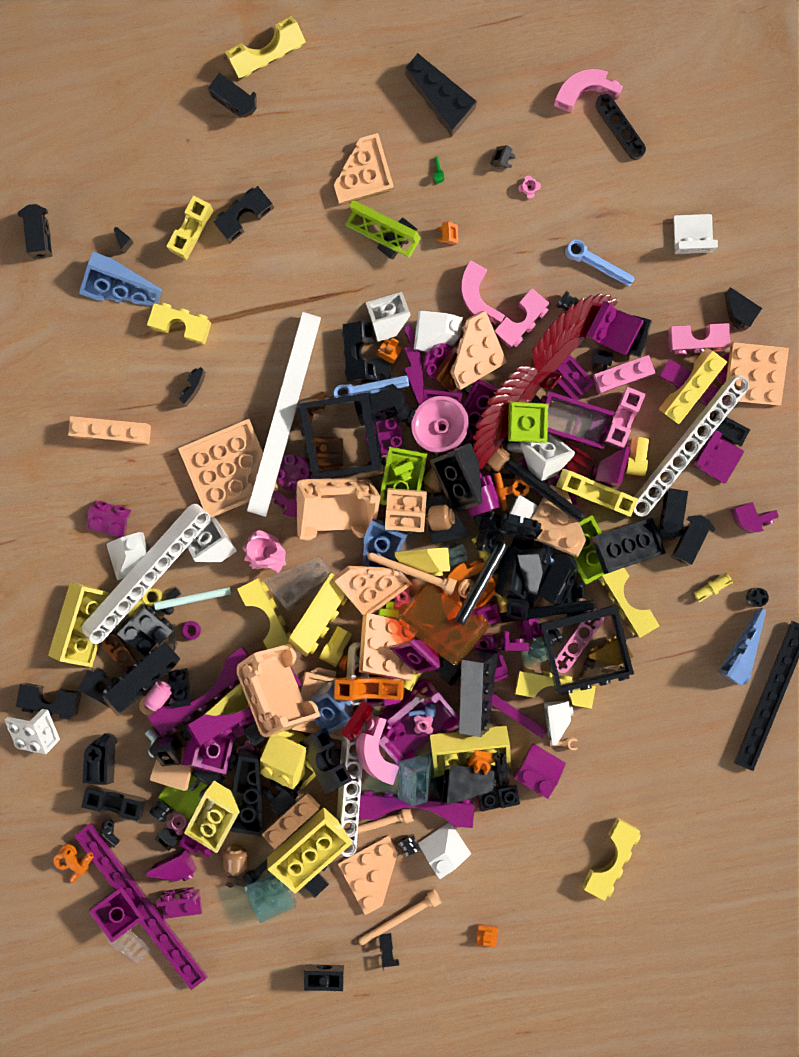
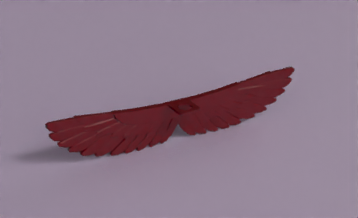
M597 294L594 297L590 295L585 300L581 298L575 305L571 304L565 314L561 313L556 321L551 323L550 328L545 330L543 338L540 337L537 346L533 347V367L519 366L515 368L517 372H513L508 376L509 380L501 383L502 387L497 389L494 393L495 396L488 401L487 404L490 406L480 415L482 418L475 427L478 430L473 437V440L476 441L472 448L477 456L479 469H482L494 452H497L508 434L509 402L530 403L541 388L552 389L562 377L561 374L554 373V371L587 337L586 335L603 301L615 306L618 303L617 299H610L611 295ZM556 377L555 381L548 385V382Z

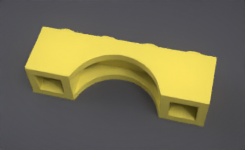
M290 16L275 24L273 39L267 46L261 49H250L240 43L227 50L225 54L238 78L249 76L252 71L267 66L274 59L282 58L285 53L300 48L306 41L298 23Z
M705 348L694 362L693 371L687 381L666 398L659 410L680 424L727 361L714 351Z
M562 469L555 486L630 517L638 501L635 497L566 469Z
M625 568L597 578L603 587H607L609 591L607 595L611 602H616L618 605L619 615L623 620H627L629 624L627 628L632 636L636 635V637L641 638L659 627L650 609L638 610L630 606L626 601L624 585L629 575Z
M258 578L238 588L237 590L245 606L259 607L269 617L270 630L267 637L263 640L267 650L287 645L291 633L286 632L284 628L286 622L283 616H278L275 610L278 607L274 598H269L267 594L269 588L266 582Z
M523 667V671L518 670L514 693L535 698L541 689L554 686L551 672L542 671V674L534 673V669ZM561 675L560 682L561 684L573 682V677ZM593 684L591 689L583 691L580 688L573 689V693L568 694L570 703L575 706L592 709L596 686Z
M616 818L608 833L614 842V857L607 866L600 869H590L582 884L585 891L604 901L607 896L610 897L612 895L615 880L620 879L623 873L622 867L625 862L629 861L632 855L631 849L633 845H637L641 835L638 828Z

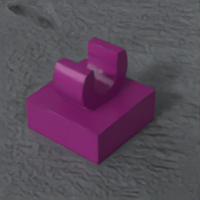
M537 618L527 619L517 625V628L523 627L525 631L524 634L519 635L520 638L526 637V640L541 636Z

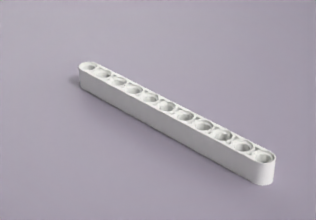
M302 312L247 512L266 517L321 317Z
M356 642L349 647L346 677H369L368 673L363 672L355 676V669L359 667L360 656L357 657L356 650L361 647V643ZM367 698L351 701L352 708L357 705L359 706L362 700L367 702ZM365 723L361 727L363 733H365ZM342 735L340 764L344 763L347 770L349 765L354 764V770L349 773L353 781L338 788L336 819L342 827L350 822V827L345 832L351 839L352 844L341 853L345 857H350L356 852L362 766L359 763L356 749L353 753H349L350 746L356 745V739H353L351 742ZM353 783V789L346 792L347 786ZM351 803V809L345 811V806Z

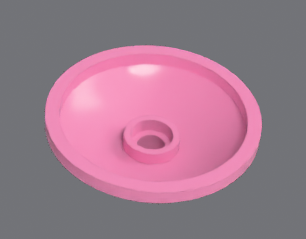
M432 397L423 402L415 411L416 413L412 420V433L417 443L427 451L434 453L451 451L459 446L467 435L469 428L467 412L457 400L451 397ZM445 425L446 429L441 431V426Z

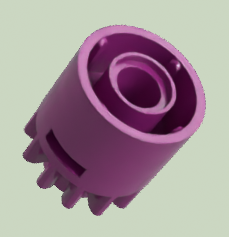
M480 473L483 503L467 509L470 518L501 507L490 475L482 477Z

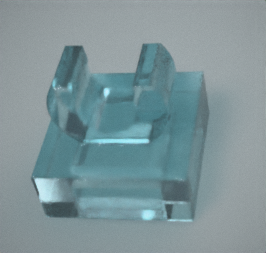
M455 541L457 546L450 549L446 545L451 567L469 559L464 545H460L458 541Z
M533 639L529 647L527 659L530 660L533 656L538 659L537 665L542 661L545 663L547 654L544 643Z

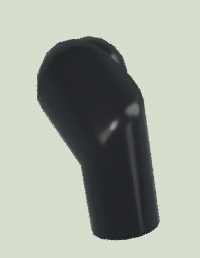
M174 587L162 597V601L177 598L181 595L180 590ZM164 608L161 611L166 615H171L174 612V608Z
M104 820L101 825V836L114 848L121 840L114 835L113 820Z

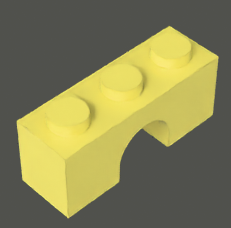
M195 196L192 197L184 212L185 220L179 230L175 229L167 244L170 252L185 260L188 259L213 212L211 204Z
M160 302V305L154 303L147 326L169 334L170 328L174 323L182 322L186 326L184 337L187 340L205 345L211 322L207 320L208 317L197 313L194 316L189 314L190 311L182 308L174 310L171 309V305Z

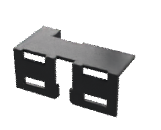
M391 933L379 935L380 952H382L383 948V954H381L383 971L384 967L399 966V959L394 960Z

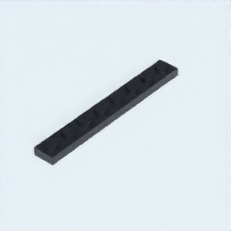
M791 621L734 761L735 764L751 771L755 769L799 660V623Z

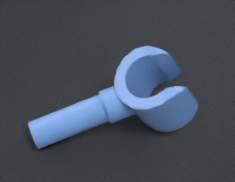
M427 703L425 709L410 711L409 716L425 715L426 717L431 716L433 718L436 713L435 704Z

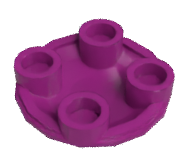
M439 343L428 350L423 362L424 371L428 377L437 380L433 377V374L453 347L445 343Z
M388 418L376 422L382 455H388L389 447L400 448L403 442V430L396 420Z
M288 454L282 458L276 480L283 489L297 492V482L303 479H311V474H309L308 462L304 457L297 454Z

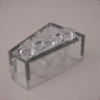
M318 557L262 580L285 609L291 611L325 583L333 572Z

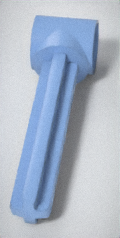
M573 240L566 247L565 255L568 259L578 262L582 260L626 286L632 285L634 276L587 250L588 247L582 241ZM571 246H577L579 254H573Z
M405 375L352 386V384L339 385L334 390V396L339 395L342 389H347L348 394L371 390V394L390 389V384H394L398 389L409 386V379Z

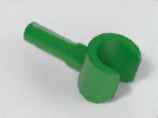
M435 156L434 161L437 172L432 174L435 183L439 184L445 178L444 172L440 167L439 157Z

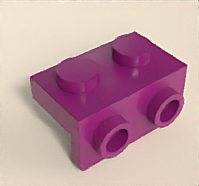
M95 500L88 511L86 528L120 538L124 537L131 510L123 506H115L105 501Z

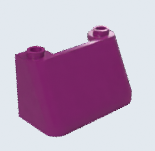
M423 679L413 686L412 691L408 690L403 695L401 703L391 704L377 716L386 720L379 745L403 771H406L416 762L417 757L414 752L430 740V735L439 733L443 728L447 732L456 731L459 728L460 717L430 680ZM427 703L435 704L436 713L431 725L433 732L431 734L426 732L416 733L414 731L416 726L415 716H409V712L425 709ZM403 724L406 734L398 741L389 739V736L394 731L392 725Z

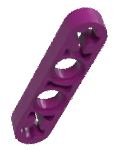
M493 693V706L540 738L544 737L547 732L545 728Z

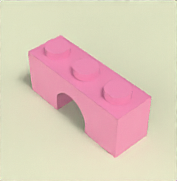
M532 288L518 305L525 313V320L521 323H515L506 317L494 331L496 337L509 349L513 346L518 347L524 339L521 336L526 331L530 333L536 326L535 320L538 317L542 319L549 311L547 309L549 302Z
M729 323L708 325L704 340H697L692 336L691 326L670 327L668 329L669 353L675 352V355H685L687 351H694V354H701L705 348L713 350L715 353L725 352V349L730 347Z
M647 355L594 374L591 378L595 382L594 386L597 394L600 395L622 385L651 377L655 374V370L650 356Z
M629 387L623 391L610 423L609 432L605 436L603 443L620 450L624 448L631 432L632 422L639 412L646 394Z

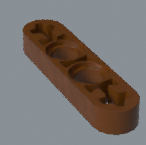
M110 632L109 636L115 637L114 644L116 646L120 644L121 647L113 652L111 649L115 647L113 644H107L108 637L101 643L124 674L128 672L130 666H134L138 661L116 632ZM120 650L127 653L125 661H120L117 658V653ZM151 688L148 691H146L142 696H146L148 692L151 690Z

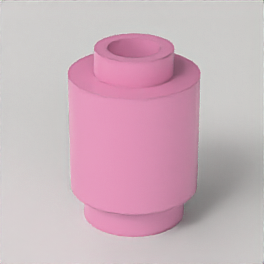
M163 681L161 683L156 682L145 696L144 704L149 709L157 711L172 694L170 691L171 687Z

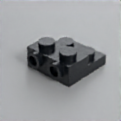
M142 603L116 630V633L145 656L156 644L160 645L173 631L170 627L172 624L165 617L161 619L157 616L158 612L153 607H146Z

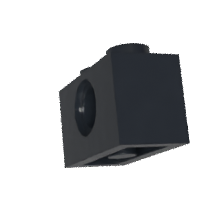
M91 668L87 671L77 690L109 707L102 699L105 694L99 689V683L103 681L107 687L111 684L115 686L119 680L116 677L110 678L106 676V672L101 668Z
M306 964L304 970V991H343L344 965Z

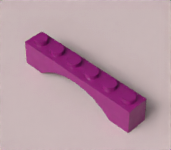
M241 647L225 659L223 670L216 683L203 696L191 701V705L172 709L170 704H166L148 717L161 736L166 733H174L178 729L176 726L180 722L187 723L193 718L192 713L196 710L200 713L209 706L207 704L208 701L212 698L216 701L224 695L222 692L227 687L232 689L240 683L237 676V665L250 656L244 647Z
M291 668L292 673H293V675H294V678H295V680H296V683H297V685H298V688H300L302 684H301V682L299 681V679L297 678V676H296V674L294 673L293 669ZM250 706L238 713L213 716L205 714L188 724L187 729L198 748L202 746L207 748L214 744V739L220 735L224 738L232 733V728L237 725L240 728L249 723L248 719L253 714Z
M363 790V793H360L359 819L377 820L384 814L394 810L420 808L440 815L454 827L473 828L475 804L470 801V798L447 806H441L442 796L440 799L432 798V795L427 794L413 797L411 793H401V796L393 795L394 792L382 791V794H374L373 790Z

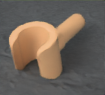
M568 738L566 741H559L557 745L553 746H563L576 750L577 747H570L571 741L578 740Z

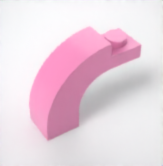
M599 69L584 70L571 76L562 85L554 106L571 113L576 100L583 93L597 91L618 99L623 86L616 80H607V71Z
M470 261L464 272L461 284V296L464 306L471 316L481 311H486L491 324L496 325L497 323L500 325L505 315L485 304L479 294V286L487 273V269Z
M373 715L369 722L366 723L365 733L361 732L360 736L356 739L357 757L362 768L370 776L393 785L399 766L385 761L379 752V740L386 720Z

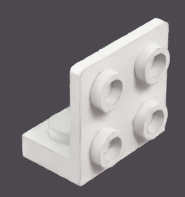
M711 214L675 215L673 217L675 254L713 253L718 248V240H713Z
M41 709L31 721L11 717L5 719L7 729L17 749L47 754L60 740L49 711L46 709Z

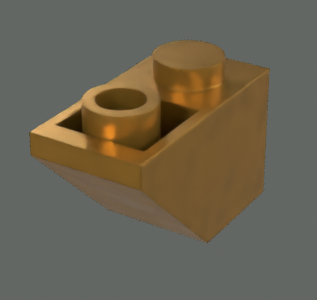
M615 635L606 639V644L602 646L597 644L589 649L590 652L586 654L590 659L614 666L622 664ZM628 647V651H629V655H630V659H631V658H633L634 656L632 655V653H631V651H630V649H629V647Z

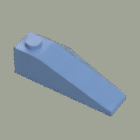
M92 252L79 294L95 300L113 299L115 302L120 303L123 300L132 301L134 304L153 306L154 303L158 304L162 289L112 258L96 252Z
M372 519L364 536L362 567L389 568L368 560L367 554L374 553L396 562L395 552H400L409 531L386 530L385 521Z
M764 608L757 609L718 673L740 686L746 684L751 678L750 672L753 668L766 614Z

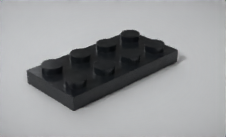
M653 517L591 538L604 575L666 554Z

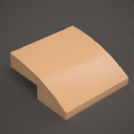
M388 488L385 529L424 532L427 491Z
M182 747V750H181V763H182V759H183L185 747ZM156 760L150 781L185 791L188 789L191 772L195 771V769L183 765L162 767Z

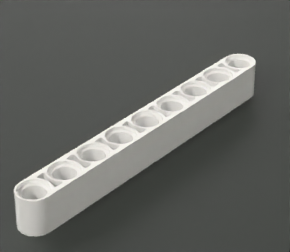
M733 375L728 378L634 497L638 501L633 510L636 515L646 516L746 393L749 388V382L745 377ZM737 380L741 381L739 389L734 387V383ZM728 395L729 401L723 405L722 398ZM715 410L717 413L716 418L711 420L709 417L710 413ZM700 426H704V433L702 435L697 433V429ZM691 441L692 447L686 451L685 444ZM679 456L680 462L674 466L673 459ZM663 472H667V473H668L667 479L664 480V481H661V479H660L661 474H662ZM651 487H655V488H656L655 494L652 495V496H649V494H648L649 489H650ZM640 502H643V503H644L643 509L640 510V511H637V510H636L637 504L640 503Z
M198 504L190 505L84 622L81 628L82 632L93 644L101 643L206 527L210 521V515Z

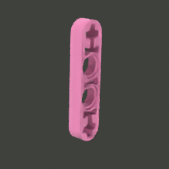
M601 617L599 621L595 620L591 624L595 626L594 629L584 624L585 622L579 623L555 657L558 672L565 673L570 670L603 623L604 617ZM583 627L589 630L587 638L579 636V630ZM571 643L578 645V651L575 654L568 652V646ZM563 652H565L568 656L573 657L571 661L570 659H567L565 661V664L567 665L566 668H558V660L563 661L566 657L562 655Z

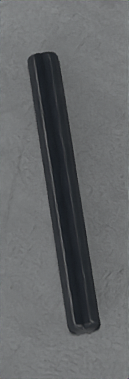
M513 459L507 461L505 465L507 470L576 522L583 520L585 517L584 512Z
M497 542L455 618L457 623L461 625L466 624L507 549L506 543Z
M592 599L535 607L533 609L528 608L527 619L590 611L595 609V602ZM507 612L500 613L502 623L518 621L507 618Z

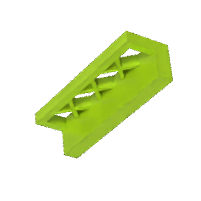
M352 200L349 205L352 213L345 223L347 227L408 258L411 257L421 240L417 231ZM357 215L362 217L364 224L358 226L352 223ZM375 224L379 226L380 232L369 233V226ZM394 233L395 240L385 241L384 234ZM408 240L412 244L405 251L401 249L400 242Z

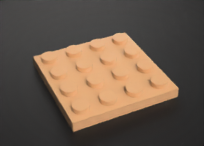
M250 419L178 448L202 507L210 515V518L250 502L263 455V450ZM276 482L273 492L279 490Z

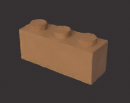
M306 792L263 831L262 836L276 849L317 812L320 805Z

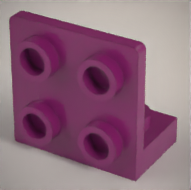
M603 301L586 336L595 343L627 355L643 324V320L617 310L610 303Z
M715 430L701 448L692 465L725 484L744 451L721 438L722 433Z
M194 887L184 888L182 892H175V890L164 891V894H161L155 902L156 907L162 906L163 919L198 915L203 912L200 889L194 890Z

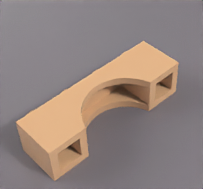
M70 416L68 436L149 445L151 426L147 423Z

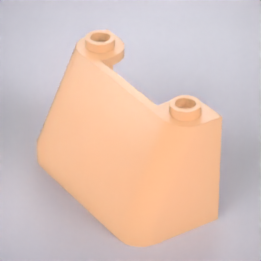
M365 478L299 480L297 482V534L300 540H312L317 536V531L352 529L357 537L364 538L371 520H377L380 495L373 483Z
M291 643L256 652L237 665V676L259 732L263 737L276 735L320 717L318 707L313 701L304 702L290 668L296 661V652Z

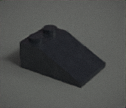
M471 443L455 448L430 460L454 513L483 503L479 462Z

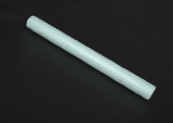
M230 587L155 602L153 605L155 610L231 595Z

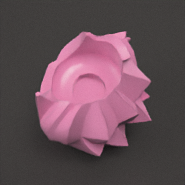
M257 530L248 537V543L242 547L246 553L244 561L251 562L249 566H252V569L271 568L279 573L283 565L286 566L285 549L282 548L278 538L271 534Z

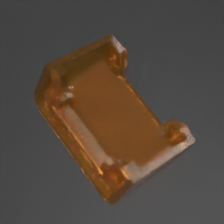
M427 581L397 617V621L403 627L456 666H459L462 663V659L471 653L478 641L491 626L488 623L489 620L482 614H471L465 625L457 623L455 618L461 606L444 594L440 586Z

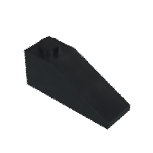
M546 547L525 548L518 554L530 609H533L541 601V596L537 594L549 571L551 558Z

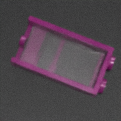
M547 392L545 395H542L540 403L548 404V434L598 450L604 449L605 445L602 442L604 435H607L609 432V427H607L608 421L611 416H614L615 412L553 392Z

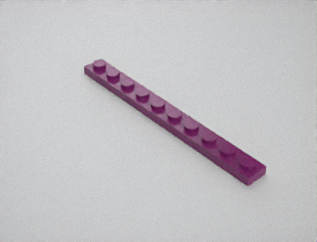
M90 823L74 835L85 852L93 854L94 858L92 861L114 890L120 887L125 890L144 917L139 923L190 990L207 979L208 976L94 826Z

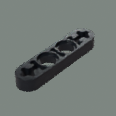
M608 94L600 95L595 103L596 110L628 156L633 160L641 159L646 151L645 144L614 99ZM601 100H603L604 102H606V101L609 102L608 105H607V108H606L605 105H604V106H600V104H601V102H602ZM618 115L620 122L618 124L612 123L610 116ZM623 130L629 131L631 138L623 139L621 132ZM633 139H635V141H634V143H633V145L635 146V148H640V149H641L640 152H639V154H638L637 152H635V153L632 152L633 149H634V147H633L632 144H630L629 146L627 145V144L631 143Z

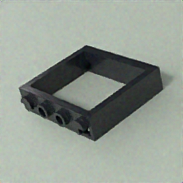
M371 390L304 400L299 403L297 411L303 423L301 425V433L306 439L304 446L306 456L309 455L310 463H308L309 474H312L313 479L376 471L383 468L384 464ZM361 400L372 464L320 471L308 408Z
M617 605L539 624L557 693L562 695L571 694L573 689L580 688L583 691L591 689V685L599 683V686L608 685L611 683L610 680L618 678V681H624L630 678L629 675L634 674ZM610 615L624 669L561 684L548 631Z

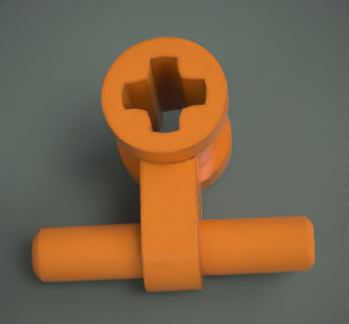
M501 473L493 474L496 485L495 490L502 511L509 509L506 495L514 493L516 496L520 495L523 497L528 494L530 487L518 477L514 478L510 485L504 486ZM518 483L524 485L523 487H521V491L515 489L516 487H518Z
M65 844L60 848L53 862L58 869L66 870L70 868L74 872L69 877V881L75 883L80 875L87 871L88 865L94 856L92 853H87L83 860L77 857L76 848L70 844Z

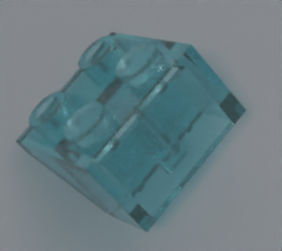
M429 753L399 762L398 798L411 806L428 802L431 790L432 754Z
M273 874L244 887L259 923L296 907L297 901L293 892Z

